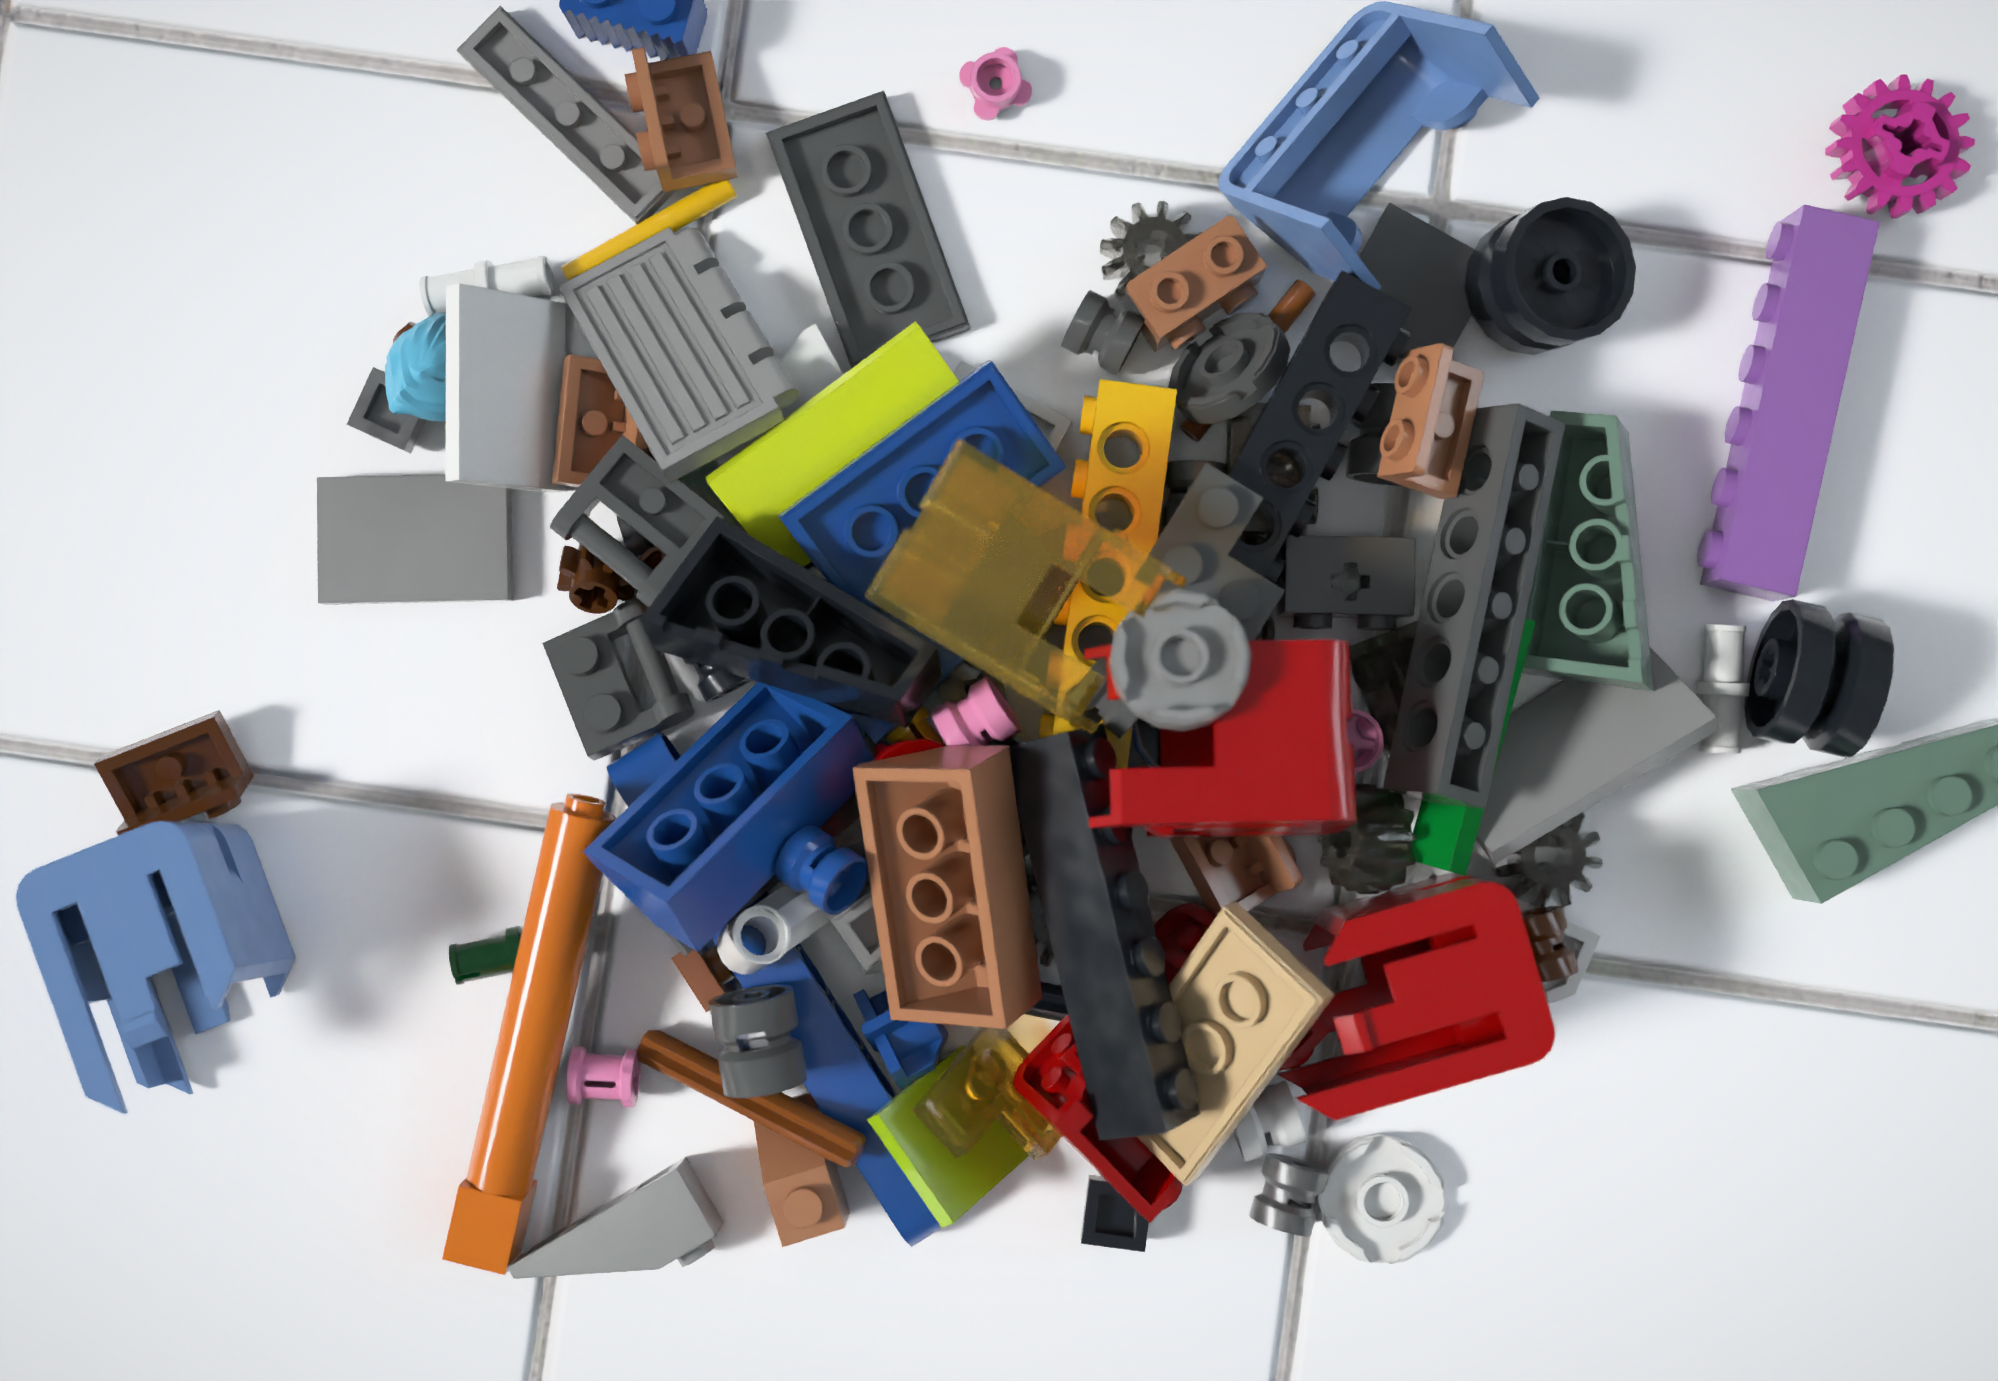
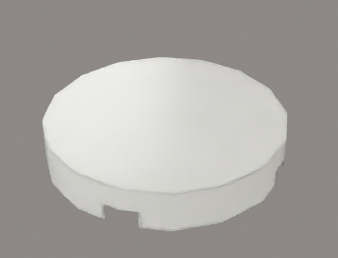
M1382 1133L1356 1137L1337 1149L1323 1169L1329 1173L1324 1192L1316 1196L1320 1221L1334 1243L1356 1260L1373 1264L1372 1262L1379 1264L1407 1262L1427 1249L1442 1228L1445 1215L1443 1210L1445 1204L1443 1178L1431 1159L1406 1139Z

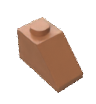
M810 1092L792 1097L820 1112ZM753 1121L763 1186L781 1246H789L844 1229L850 1215V1208L836 1163Z

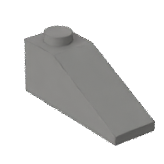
M684 1157L522 1252L507 1268L513 1279L658 1270L676 1259L681 1267H686L715 1248L712 1238L717 1235L724 1221L687 1157Z

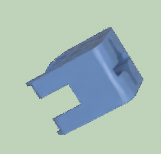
M157 821L148 823L33 869L22 878L15 895L20 918L86 1098L124 1115L129 1112L89 1004L107 1001L137 1084L148 1089L167 1084L191 1095L194 1094L151 976L172 969L196 1035L230 1021L226 995L232 983L263 977L270 998L280 995L296 959L254 842L247 830L234 823Z

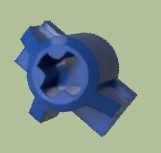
M864 989L852 994L865 1020V1023L861 1026V1031L873 1050L880 1052L891 1077L899 1089L912 1084L913 1080L936 1069L949 1035L944 1024L891 1020L886 990L869 998Z

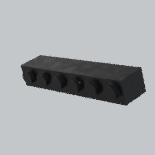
M1104 723L1009 746L1017 808L1099 1140L1167 1133L1200 1115L1197 1102L1198 1086L1195 1076L1189 1069L1181 1037V1017L1172 1001L1165 972V952L1156 936L1148 904L1149 888L1144 875L1140 871L1132 839L1133 827L1089 828V817L1111 815L1109 770L1116 769L1117 760L1114 748L1108 741Z

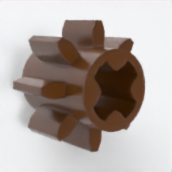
M580 543L578 549L566 545L563 547L558 570L560 574L557 589L558 591H569V599L575 607L587 613L601 614L614 609L618 599L622 601L632 599L634 587Z

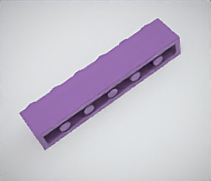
M1804 204L1783 220L1778 221L1770 233L1766 246V258L1772 260L1768 282L1763 283L1758 290L1752 309V319L1759 321L1754 345L1750 344L1746 348L1739 366L1738 379L1740 382L1745 383L1740 406H1736L1732 410L1725 429V442L1731 444L1726 468H1721L1717 473L1711 491V503L1717 506L1712 530L1708 529L1704 533L1697 553V565L1703 567L1700 585L1773 602L1793 598L1797 595L1880 224L1879 221Z

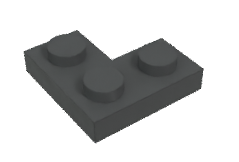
M1206 462L1134 576V579L1156 593L1180 589L1208 595L1218 601V605L1226 609L1231 616L1234 615L1244 627L1247 641H1254L1285 590L1233 559L1228 554L1263 497Z

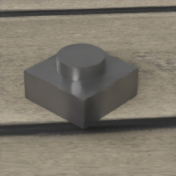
M373 367L348 419L347 425L411 454L426 420L412 415L393 414L389 410L386 396L385 372Z

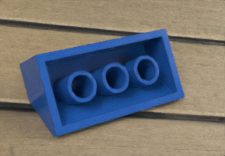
M757 682L584 850V853L657 927L696 952H699L775 874L777 858L787 840L804 826L815 825L820 828L856 792L853 767L870 762L873 757L852 716L824 702Z

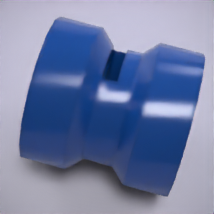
M815 825L804 826L787 840L779 853L775 867V874L779 881L796 892L807 891L810 902L829 915L840 914L852 905L864 889L869 874L866 859L848 847L836 848L834 838Z

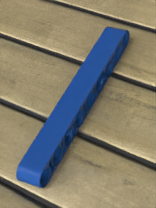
M659 732L609 764L606 769L617 791L629 807L681 755L663 732ZM765 892L762 896H760L757 900H755L745 909L752 907L753 905L767 897L769 893ZM743 926L741 941L744 947L750 953L764 955L766 940L763 934L755 927ZM721 930L712 938L716 946ZM801 943L759 972L754 974H738L733 971L743 988L771 984H785L793 987L799 1025L790 1034L791 1037L801 1040L808 1078L804 1085L823 1114L863 1133L866 1137L865 1148L855 1165L906 1243L913 1247L940 1230L942 1227L867 1120L897 1096V1094Z

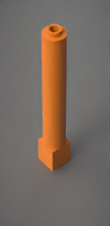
M569 793L566 795L565 802H556L550 805L467 1177L458 1186L442 1260L506 1275L508 1272L507 1267L522 1252L538 1180L533 1178L603 873L587 858L584 850L616 819L614 815L604 811L606 802L599 798Z

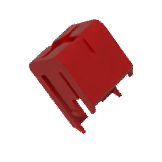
M1335 639L1248 641L1251 651L1248 681L1232 709L1207 726L1186 731L1159 728L1161 767L1109 770L1111 815L1089 817V828L1144 827L1146 837L1215 838L1326 835L1338 833L1357 823L1353 744L1348 743L1347 723L1352 720L1349 642ZM1112 644L1084 649V659H1106L1107 700H1122L1115 691L1109 668Z
M1449 873L1322 909L1303 943L1304 951L1307 952L1330 945L1323 958L1326 967L1360 957L1367 984L1333 992L1335 995L1317 1018L1329 1033L1337 1031L1343 1050L1342 1055L1276 1074L1302 1088L1306 1094L1295 1097L1297 1100L1336 1121L1529 1066L1544 1059L1552 1050L1555 1041V1027L1520 907L1513 893L1505 886L1491 881Z

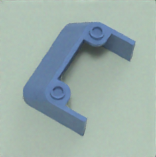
M1388 1L1375 2L1359 10L1347 21L1228 162L1219 177L1218 186L1238 212L1312 273L1334 281L1343 270L1379 290L1381 285L1357 255L1362 244V232L1356 223L1347 217L1423 126L1435 130L1460 128L1475 117L1479 107L1488 97L1530 108L1536 104L1540 97L1493 24Z

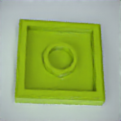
M964 1045L950 1051L938 1061L936 1069L917 1078L867 1119L942 1228L954 1224L1036 1150Z

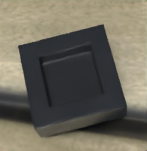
M1088 1174L1080 1234L1081 1244L1145 1252L1149 1222L1102 1176Z

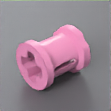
M574 1046L570 1053L567 1068L566 1095L568 1103L570 1105H580L583 1099L621 1100L624 1107L634 1108L638 1100L641 1080V1062L637 1058V1049H628L625 1055L587 1053L585 1047Z

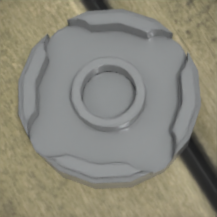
M1174 589L1149 595L1135 605V609L1130 611L1124 620L1122 619L1114 632L1109 668L1116 693L1134 715L1155 727L1186 731L1210 725L1232 709L1248 681L1251 651L1244 627L1234 615L1231 616L1226 609L1219 606L1218 601L1204 593Z

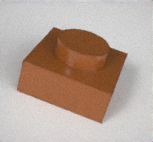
M705 945L699 952L693 950L685 957L680 952L671 958L706 1013L710 1011L709 1001L712 998L735 990L730 981L736 978V976L721 961L716 945L710 949Z

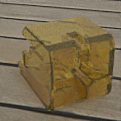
M958 438L918 505L923 510L913 526L903 529L864 595L895 617L1015 689L1016 693L1023 697H1029L1066 721L1090 733H1094L1098 724L1083 716V713L1105 677L1043 640L1079 580L1143 618L1166 579L1181 588H1184L1188 579L1133 546L1126 533L1114 527L1112 532Z

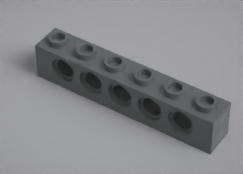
M1520 403L1477 408L1457 498L1444 499L1383 784V789L1429 803L1486 809L1565 428V423Z

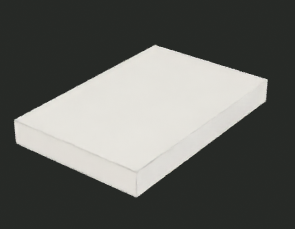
M462 283L446 286V482L547 493L566 491V485L551 483L563 358L566 357V303Z

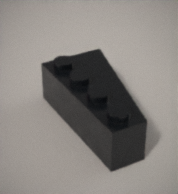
M718 516L639 620L655 650L907 728L943 676L938 647Z

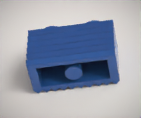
M560 0L558 5L578 39L586 35L588 40L592 42L598 38L602 46L610 42L614 49L622 45L626 52L633 48L644 47L649 58L658 55L660 60L697 54L708 11L704 0Z

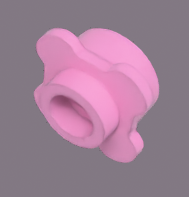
M999 47L994 52L982 55L976 62H966L960 69V83L970 89L975 100L974 113L982 120H994L1000 110L1011 105L1024 106L1031 99V84L1021 78L1020 69L1017 65V54L1010 48ZM992 79H999L1002 85L998 89H993L990 86V81Z

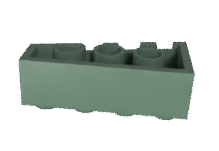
M1551 410L1550 417L1565 423L1525 617L1536 623L1522 673L1654 691L1629 432L1617 415Z
M1998 720L1971 723L1905 741L1895 746L1876 751H1867L1856 754L1853 757H1845V759L1797 770L1758 783L1731 788V791L1791 897L1795 900L1822 904L1998 805Z

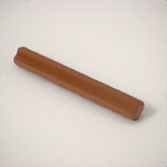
M648 1030L641 1039L637 1048L638 1061L842 1167L854 1166L861 1157L866 1145V1137L863 1133L782 1092L750 1098H731L725 1096L718 1059L661 1030Z

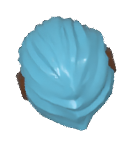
M446 312L435 313L419 323L408 322L393 338V344L386 356L387 362L385 364L386 396L389 410L393 414L412 415L434 422L446 421Z

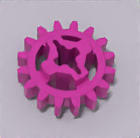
M1907 74L1899 75L1888 84V87L1882 79H1878L1863 90V95L1857 93L1845 102L1842 107L1846 114H1842L1830 124L1829 130L1841 137V139L1836 140L1825 148V155L1840 158L1841 166L1835 169L1830 174L1832 180L1848 178L1852 185L1847 189L1844 196L1847 201L1861 194L1868 198L1865 213L1872 215L1886 204H1888L1891 219L1900 218L1910 212L1911 207L1917 214L1923 213L1936 205V199L1941 201L1954 193L1958 188L1953 179L1959 178L1970 170L1971 165L1958 157L1959 154L1975 145V139L1959 136L1958 128L1964 125L1970 117L1968 113L1952 116L1948 108L1956 97L1952 92L1939 99L1931 96L1934 80L1927 78L1914 89H1911ZM1898 109L1893 117L1884 114L1877 119L1871 117L1873 113L1881 110ZM1921 175L1927 176L1923 183L1910 186L1901 185L1902 181L1908 176L1914 179Z

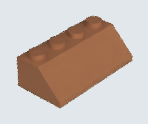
M950 745L862 763L853 767L891 1020L1007 1029L1043 998L1009 746Z

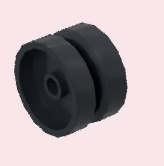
M1562 197L1539 203L1519 215L1500 222L1481 237L1468 260L1465 291L1471 315L1488 338L1508 351L1536 355L1600 335L1619 320L1633 296L1636 263L1630 239L1614 216L1591 201Z
M1794 599L1782 601L1770 614L1760 633L1751 658L1746 683H1750L1749 696H1745L1744 711L1746 726L1752 736L1782 744H1795L1803 738V741L1810 750L1840 757H1853L1865 747L1877 728L1888 699L1894 667V643L1890 627L1882 619L1852 612L1839 614L1833 620L1832 614L1824 606Z

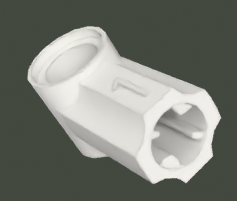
M784 884L752 907L742 911L721 929L717 939L718 954L721 961L731 971L738 974H754L779 960L785 953L831 921L827 917V913L810 902L807 891L796 892ZM743 926L755 927L763 934L766 940L764 955H755L744 947L741 941Z

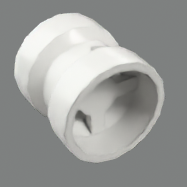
M1285 1080L1267 1086L1264 1093L1257 1098L1234 1129L1233 1133L1244 1162L1263 1157L1267 1146L1280 1144L1286 1148H1291L1306 1143L1300 1115L1291 1090Z

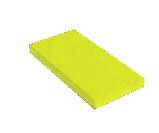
M915 321L784 418L785 421L769 429L705 478L711 489L748 535L798 565L805 567L811 562V559L778 515L958 383L959 380Z

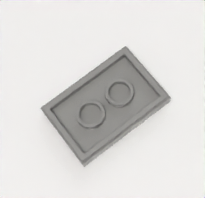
M446 474L317 477L318 604L353 605L513 601L512 489L446 482Z

